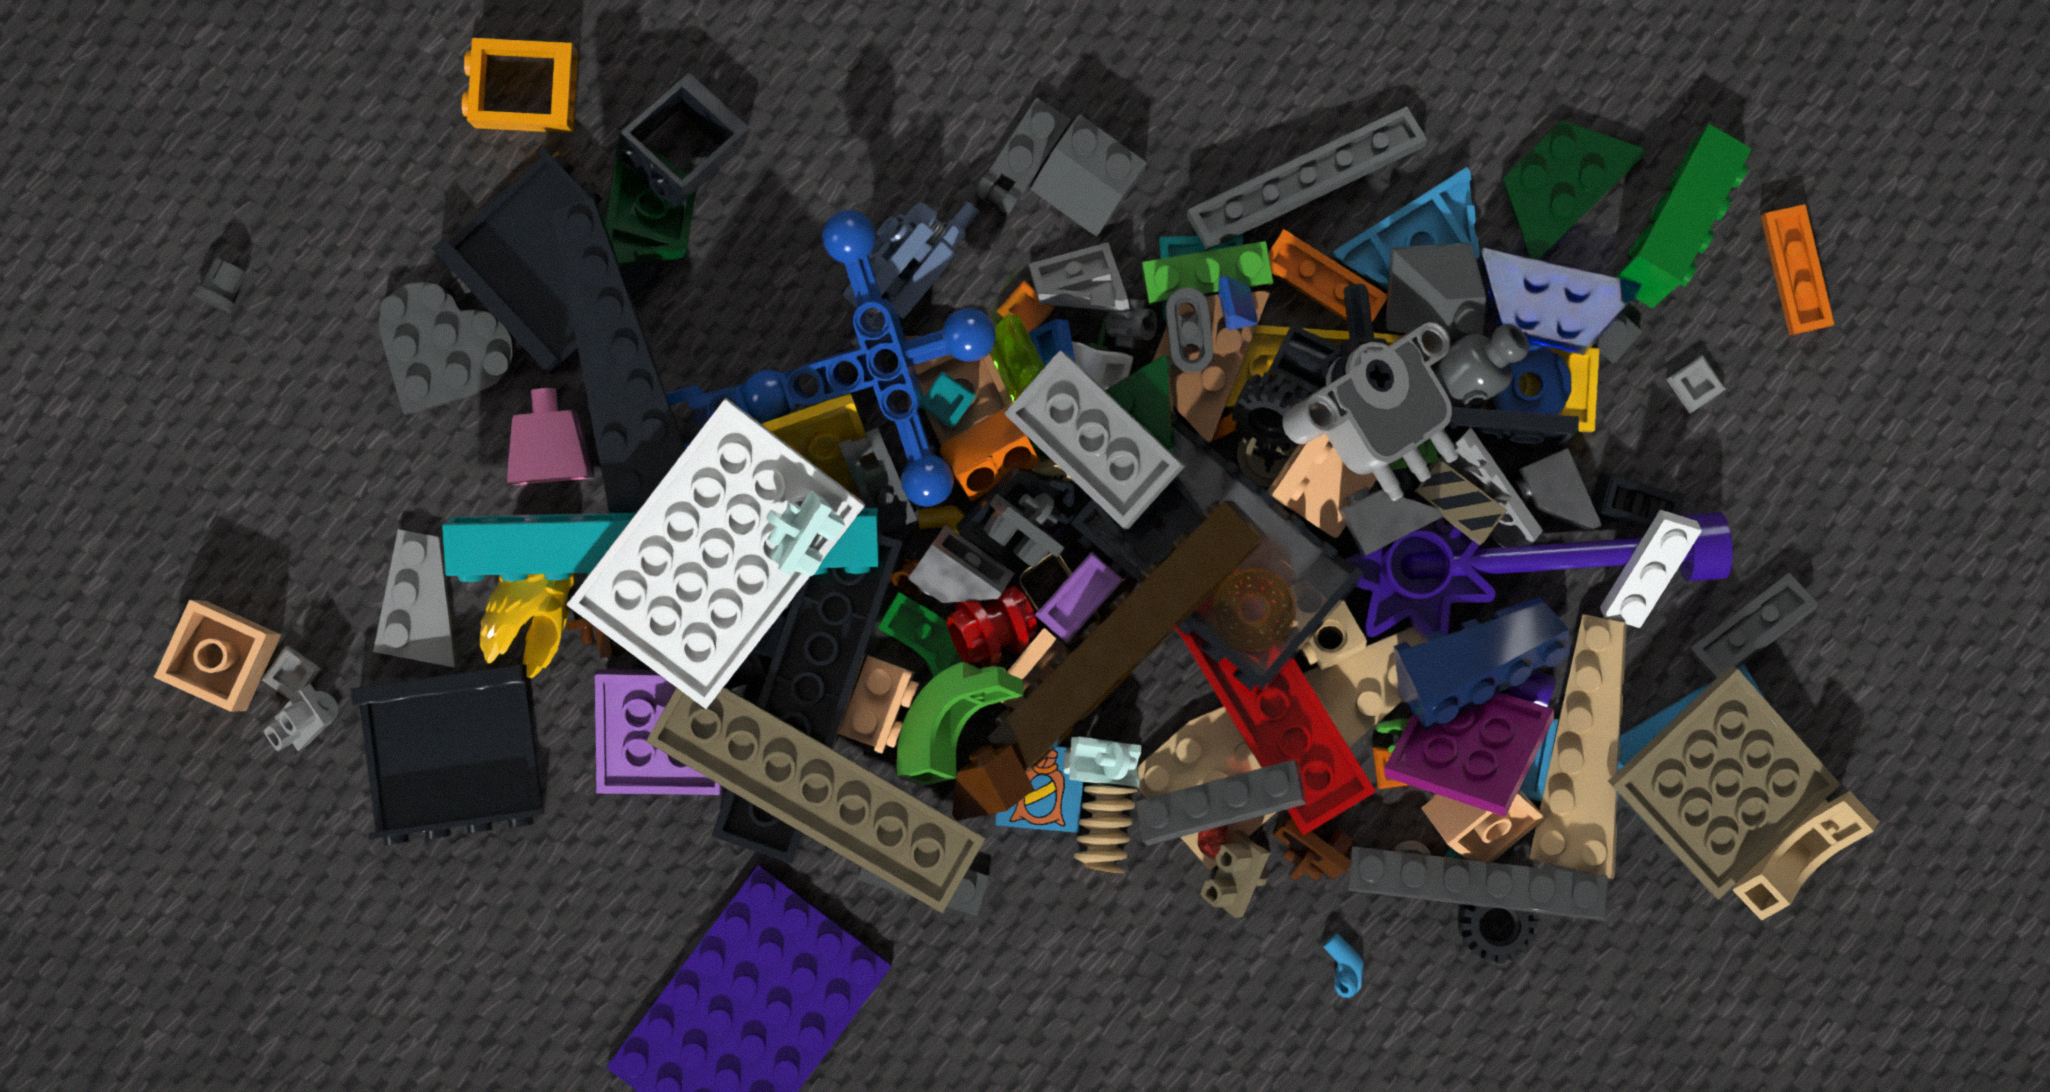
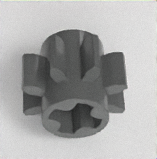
M1128 299L1130 310L1125 312L1108 311L1105 321L1106 331L1110 337L1116 338V347L1143 349L1144 340H1151L1156 333L1157 317L1152 309H1146L1147 300Z

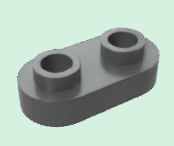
M1181 288L1169 297L1165 307L1170 358L1178 370L1194 374L1204 370L1213 357L1209 308L1207 300L1201 292L1193 288ZM1182 304L1191 305L1194 315L1190 318H1183L1178 312L1179 306ZM1186 346H1195L1199 352L1198 358L1195 360L1185 358L1183 349Z

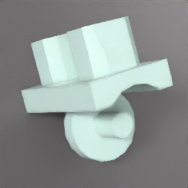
M810 490L800 507L790 502L783 514L774 510L768 512L766 519L775 527L767 539L776 545L770 554V558L779 565L778 569L789 576H791L794 570L813 576L822 562L823 555L818 550L810 547L811 542L817 533L831 541L837 539L845 526V522L832 510L821 495Z
M1079 736L1072 737L1071 748L1066 749L1064 752L1063 771L1065 774H1070L1069 780L1137 788L1140 783L1137 774V764L1141 754V745Z

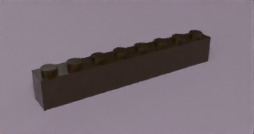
M1234 500L1224 501L1222 504L1215 501L1207 507L1199 516L1202 524L1192 534L1185 531L1178 536L1169 546L1172 554L1162 564L1155 561L1148 566L1139 576L1143 583L1132 594L1126 590L1119 595L1109 606L1113 613L1103 623L1096 620L1089 625L1080 635L1083 642L1073 652L1067 649L1060 654L1050 665L1054 671L1044 681L1038 678L1023 691L1025 700L1015 710L1010 706L994 720L993 724L996 729L987 738L996 748L1011 745L1024 771L1027 773L1034 770L1269 538Z

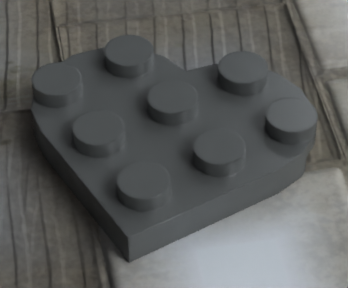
M427 282L408 283L382 300L379 316L380 336L404 415L485 392L499 385L503 381L502 379L509 373L512 361L515 358L514 340L510 332L491 313L479 310L461 311L456 299L437 284Z

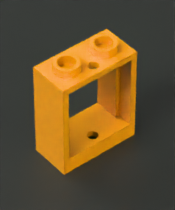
M472 38L471 50H466L464 57L465 74L470 76L469 91H464L462 95L463 116H467V121L474 128L574 133L578 66L577 49L572 43ZM487 55L554 58L551 114L484 111Z

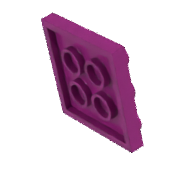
M1499 692L1486 703L1475 705L1456 715L1450 722L1439 724L1427 731L1412 714L1384 767L1385 777L1506 817L1554 720V709Z

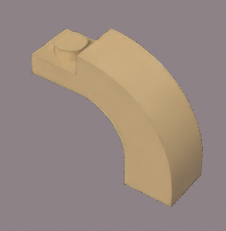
M1850 791L1829 803L1825 799L1736 883L1733 891L1763 920L1791 905L1801 886L1822 863L1843 848L1874 832L1879 821Z

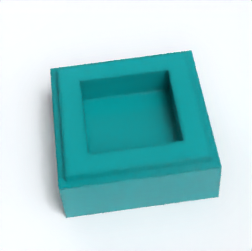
M942 371L923 397L920 408L953 430L976 398V394Z

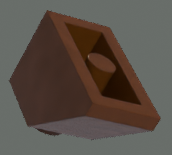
M987 745L969 756L971 762L957 772L952 815L956 821L1008 811L1034 790L1011 745L993 749L992 745Z

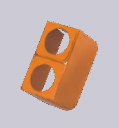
M1008 408L996 412L947 440L940 448V454L952 470L953 478L971 502L988 493L1014 466L1029 470L1040 463L1027 435L1004 414Z

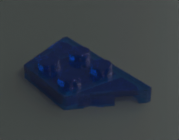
M1483 248L1480 258L1481 267L1485 268L1489 282L1488 292L1490 299L1498 313L1496 317L1498 326L1503 324L1516 325L1525 334L1530 343H1537L1582 355L1597 341L1598 336L1615 322L1618 314L1629 302H1633L1637 298L1641 288L1640 283Z

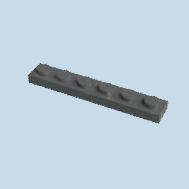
M1406 106L1188 209L1187 218L1207 251L1424 148L1427 138Z
M1352 847L1351 861L1353 863L1350 866L1348 891L1594 920L1605 919L1608 876Z

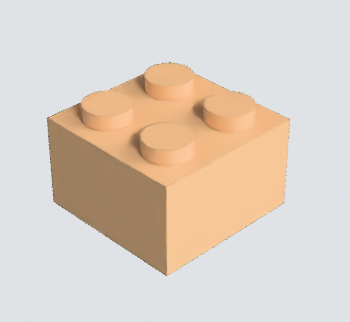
M189 600L154 678L228 711H247L281 634L210 602Z

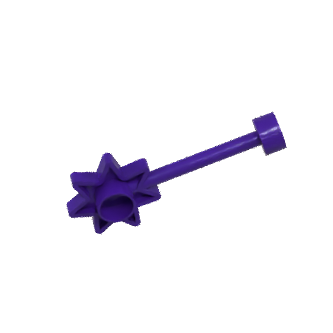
M1411 496L1410 500L1424 504L1415 496ZM1722 512L1681 515L1696 520L1702 530L1679 566L1683 579L1685 581L1726 579L1730 574L1732 566V538L1725 515ZM1443 517L1368 555H1361L1360 552H1357L1344 560L1356 569L1358 567L1364 572L1363 580L1356 587L1369 592L1362 623V632L1365 636H1378L1406 618L1424 639L1425 635L1440 631L1443 636L1448 635L1451 604L1487 603L1495 598V590L1480 575L1626 565L1642 538L1477 549L1479 545L1452 524H1444Z

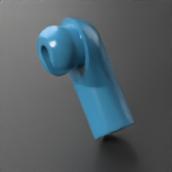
M1335 933L1323 945V948L1337 961L1335 991L1341 997L1350 998L1361 989L1364 962L1362 957L1338 933Z

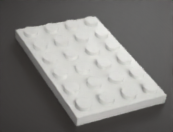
M725 398L570 599L567 606L707 709L810 577L795 570L789 576L778 569L779 565L770 558V554L776 545L767 539L775 527L766 519L768 512L774 510L783 514L790 502L800 507L810 490L821 495L832 510L845 522V526L837 539L831 541L817 533L811 542L810 547L818 550L823 555V560L864 508L865 504L728 398Z

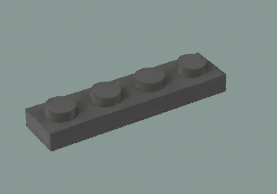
M1295 759L1136 801L1142 841L1147 845L1307 804L1300 764Z

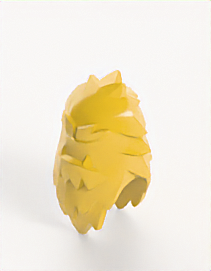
M571 573L570 578L563 580H547L544 574H528V578L525 580L504 581L501 575H499V582L488 599L485 608L486 613L481 620L480 648L484 652V658L487 663L490 664L499 653L503 655L507 651L523 624L526 625L527 621L534 615L525 637L526 645L523 664L527 665V677L534 678L542 668H546L558 650L562 633L571 611L567 603L569 602L568 594L573 586L575 573Z

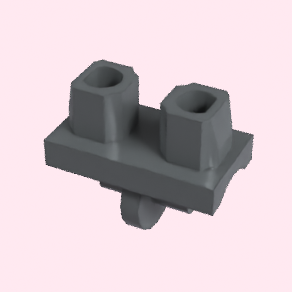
M1041 493L1034 499L1028 494H1024L1019 500V504L1026 509L1024 513L998 494L990 501L989 504L995 511L984 527L985 532L1003 546L1006 545L1018 529L1023 532L1025 536L1014 548L1013 552L1032 568L1048 552L1058 557L1065 548L1054 539L1050 532L1040 526L1044 522L1049 527H1053L1058 521V517L1051 512L1054 507V499L1048 494Z

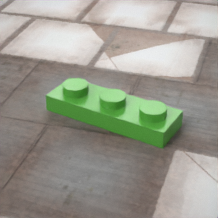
M1266 241L1142 262L1148 305L1167 302L1169 297L1181 288L1196 289L1204 296L1218 294V280L1222 276H1228L1246 283L1250 288L1271 285L1273 283Z

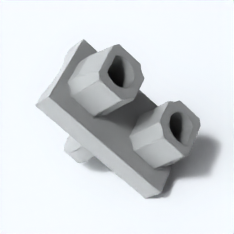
M309 684L301 688L275 716L277 721L268 725L264 733L275 750L280 751L293 743L297 751L309 745L326 726L336 719L338 705L330 694L323 691H315L312 685Z

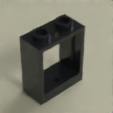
M688 73L620 132L616 152L621 162L628 169L637 171L649 182L656 195L662 199H668L678 207L745 145L750 127L692 74ZM679 109L720 145L716 151L683 180L642 144L648 136Z

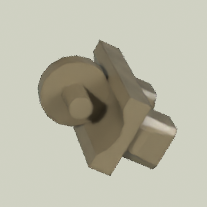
M1243 830L1234 831L1229 844L1220 845L1215 857L1219 868L1214 879L1205 881L1200 893L1201 896L1213 907L1224 908L1234 918L1243 917L1255 887L1266 885L1270 876L1264 867L1270 852L1253 843Z

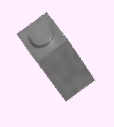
M1569 449L1562 450L1515 470L1518 479L1513 481L1515 491L1523 503L1529 502L1531 509L1583 530H1590L1601 526V522Z
M1368 487L1345 497L1347 505L1339 509L1361 555H1368L1443 517L1437 508L1404 497L1393 501L1387 492L1377 490L1370 493Z
M945 525L908 579L916 584L925 594L935 597L942 603L998 599L1014 573Z

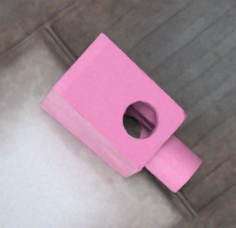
M556 388L531 390L533 413L513 415L507 483L524 485L593 478V471L578 413L572 410L558 411Z

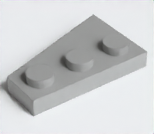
M1470 427L1453 443L1458 458L1451 463H1447L1440 454L1438 460H1442L1507 509L1489 534L1501 547L1528 546L1532 544L1543 530ZM1434 462V463H1431V464L1427 467L1428 470H1430V469L1432 468V466L1435 464V462Z
M398 529L373 652L458 668L454 650L452 618L449 610L448 586L445 576L441 537Z

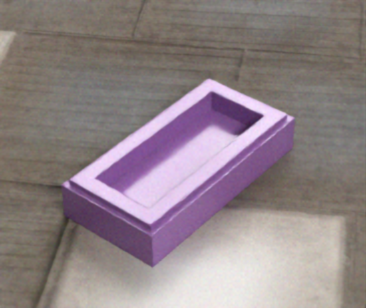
M1091 552L1035 616L1067 643L1123 579Z

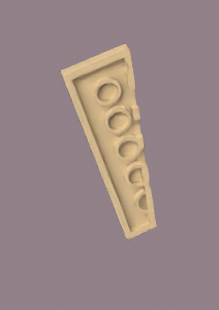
M1583 614L1540 806V812L1546 819L1536 826L1529 859L1590 874L1605 875L1608 878L1614 879L1617 839L1616 808L1619 793L1609 784L1608 780L1618 772L1621 755L1620 724L1623 713L1622 685L1624 683L1627 624Z

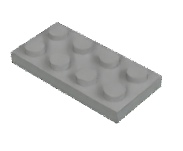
M1061 350L1004 413L1124 529L1130 528L1185 467L1126 409Z

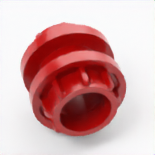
M1015 586L1004 589L998 599L985 600L982 603L978 601L956 602V611L948 615L947 629L957 653L964 662L969 665L980 662L984 667H990L1000 662L1001 649L1004 647L1013 655L1025 651L1029 645V639L1036 636L1037 621L1024 593Z

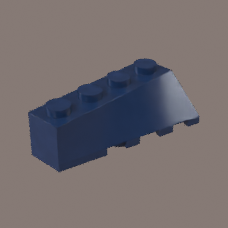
M1541 597L1494 612L1491 621L1480 623L1476 619L1461 623L1458 632L1443 636L1440 631L1425 635V643L1411 647L1408 642H1404L1394 646L1399 697L1426 731L1439 724L1450 722L1461 712L1475 705L1486 703L1497 693L1511 686L1522 684L1535 673L1547 667L1556 666L1564 658L1570 656L1569 629Z

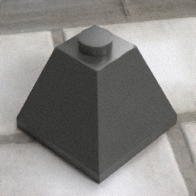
M1470 243L1391 248L1385 326L1387 330L1407 334L1426 323L1434 322L1446 330L1450 339H1460L1471 334L1483 335L1486 295Z

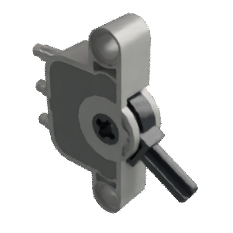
M1364 284L1349 285L1344 288L1343 292L1350 339L1339 344L1341 357L1337 358L1329 367L1326 376V386L1289 408L1283 417V428L1286 435L1298 444L1308 443L1326 434L1341 460L1350 470L1363 475L1373 472L1384 492L1388 493L1391 500L1396 501L1404 493L1388 464L1403 457L1411 472L1417 476L1419 481L1427 480L1431 477V473L1417 446L1429 438L1447 463H1451L1458 458L1454 444L1444 429L1449 424L1452 416L1451 403L1430 367L1448 353L1450 338L1441 325L1429 322L1386 346L1385 339L1374 338L1369 295Z

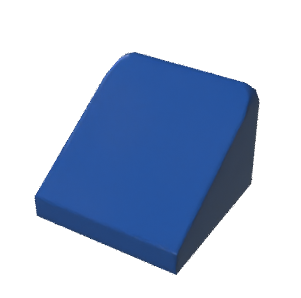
M1220 277V280H1218V296L1226 328L1234 330L1257 324L1258 318L1250 287L1246 283L1231 277Z

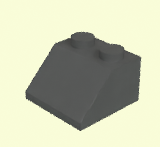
M1079 114L1054 148L1030 190L1092 235L1098 237L1144 174L1147 162Z

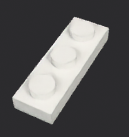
M1663 510L1658 512L1600 606L1604 618L1641 628L1702 530L1696 520Z

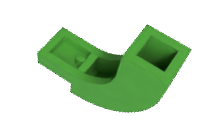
M965 662L955 664L936 675L915 698L904 719L897 746V777L921 786L955 779L957 741L966 721L972 714L984 706L1023 696V679L1007 673L1006 669L1002 667L990 666L979 669Z

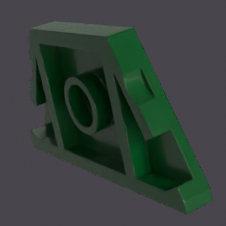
M1563 120L1551 130L1502 179L1507 198L1510 200L1517 228L1520 229L1527 250L1528 261L1533 265L1647 151L1643 147Z
M654 151L652 153L681 180L688 176L682 170L672 167L669 161L658 152ZM616 152L604 223L620 266L683 258L688 247L696 191L676 207L668 199H662L656 195L649 182L637 171L628 169L621 162Z
M1163 355L1105 391L1171 452L1175 450L1174 429L1171 426L1173 396L1170 395L1169 371L1172 370V362L1168 356ZM1028 437L1030 443H1032V444L1035 445L1037 448H1039V447Z

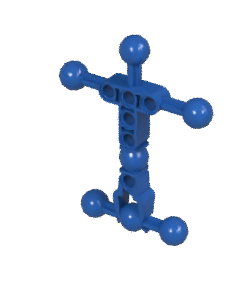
M852 209L840 210L831 215L825 223L822 239L827 253L836 261L845 264L858 305V309L854 313L853 324L860 347L806 363L794 371L787 369L781 373L772 369L760 370L751 375L747 382L737 387H728L704 393L700 387L690 385L666 394L670 405L683 401L687 402L689 407L695 410L693 420L702 429L721 405L723 398L732 399L739 408L755 420L768 422L788 415L792 410L797 409L801 405H812L873 386L881 411L888 419L896 423L908 460L901 474L902 490L906 497L917 505L923 507L936 506L944 502L951 494L954 485L953 472L948 463L931 453L918 412L922 405L923 394L914 365L949 354L965 362L978 361L986 357L994 347L996 340L995 326L990 317L981 310L962 308L948 317L944 323L943 330L906 341L896 309L893 304L881 297L869 259V255L873 251L876 242L873 224L861 212ZM869 308L879 309L884 314L885 325L883 329H872L867 324L865 315ZM881 349H889L896 353L899 363L895 370H888L881 366L878 358ZM842 361L851 362L856 366L858 370L856 382H847L840 376L839 366ZM807 373L815 377L818 382L816 394H808L801 389L799 379L802 374ZM894 390H903L909 394L912 402L910 409L900 410L894 406L891 398ZM693 440L685 442L686 449Z

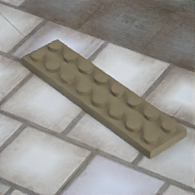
M726 687L721 689L707 709L676 688L645 741L942 914L986 837Z

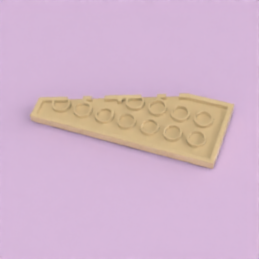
M1413 626L1366 646L1364 650L1323 672L1320 671L1318 666L1303 672L1349 748L1402 702L1399 697L1394 646L1404 642H1408L1411 647L1425 643ZM1223 706L1189 720L1137 766V774L1140 779L1139 787L1137 788L1148 799L1260 769L1261 767ZM1276 812L1186 835L1181 838L1204 865L1211 870L1217 865L1215 857L1220 845L1229 844L1234 831L1243 830L1249 837Z

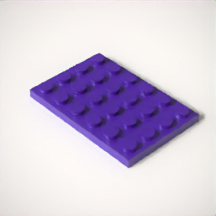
M759 864L606 1068L637 1092H798L892 967V964Z

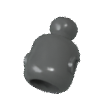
M1503 324L1495 329L1491 339L1480 334H1471L1455 340L1450 344L1448 353L1430 367L1448 395L1451 407L1480 409L1509 386L1513 379L1510 362L1515 363L1524 359L1530 346L1527 337L1516 325Z

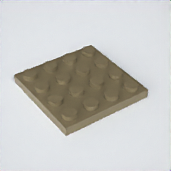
M1732 665L1608 780L1609 784L1718 900L1841 785L1746 677Z

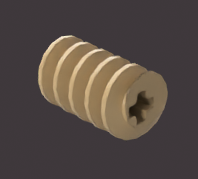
M1098 783L1085 786L1084 791L1094 796L1095 801L1082 803V808L1092 813V817L1079 820V825L1090 830V833L1077 836L1076 841L1087 847V851L1074 853V858L1083 862L1085 867L1112 873H1125V869L1114 863V861L1127 859L1128 852L1119 848L1117 844L1130 841V835L1121 831L1120 827L1132 825L1133 819L1123 814L1122 811L1135 808V802L1125 797V794L1137 792L1138 789Z

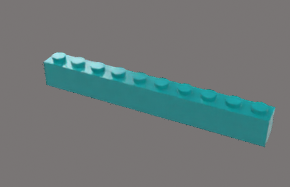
M863 508L822 560L814 575L827 573L828 568L845 567L846 573L860 574L869 572L870 567H878V508ZM637 513L450 517L442 525L445 576H458L461 582L481 581L485 579V575H501L504 581L525 580L528 578V574H544L547 580L568 579L571 577V573H587L589 576Z

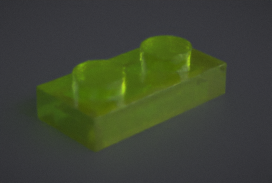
M1007 314L995 326L996 340L993 349L989 353L1013 402H1015L1045 366L1020 316Z

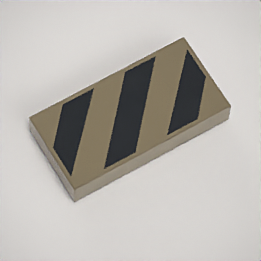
M1437 460L1429 470L1431 477L1421 482L1412 495L1425 505L1439 509L1446 521L1478 545H1481L1507 509L1442 460Z

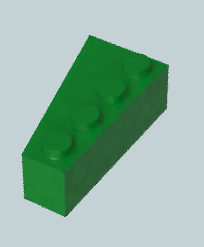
M1708 124L1693 140L1668 183L1667 187L1672 189V191L1669 192L1667 190L1662 195L1648 219L1655 223L1653 225L1649 223L1639 238L1635 240L1627 254L1632 259L1615 274L1610 284L1652 309L1678 285L1685 287L1698 265L1693 263L1695 256L1698 252L1702 254L1707 249L1715 235V232L1710 230L1714 220H1721L1732 203V199L1728 197L1732 186L1737 188L1750 168L1744 163L1752 148Z

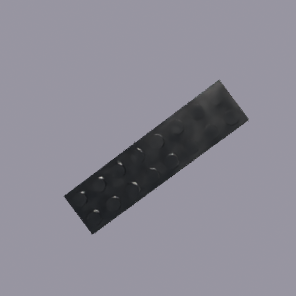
M879 534L878 567H870L869 572L860 574L846 573L845 567L828 568L827 573L816 574L807 579L793 598L757 706L834 750L884 606L893 574L896 571L897 563L905 545L903 542ZM728 789L712 833V837L791 864L797 859L805 835Z

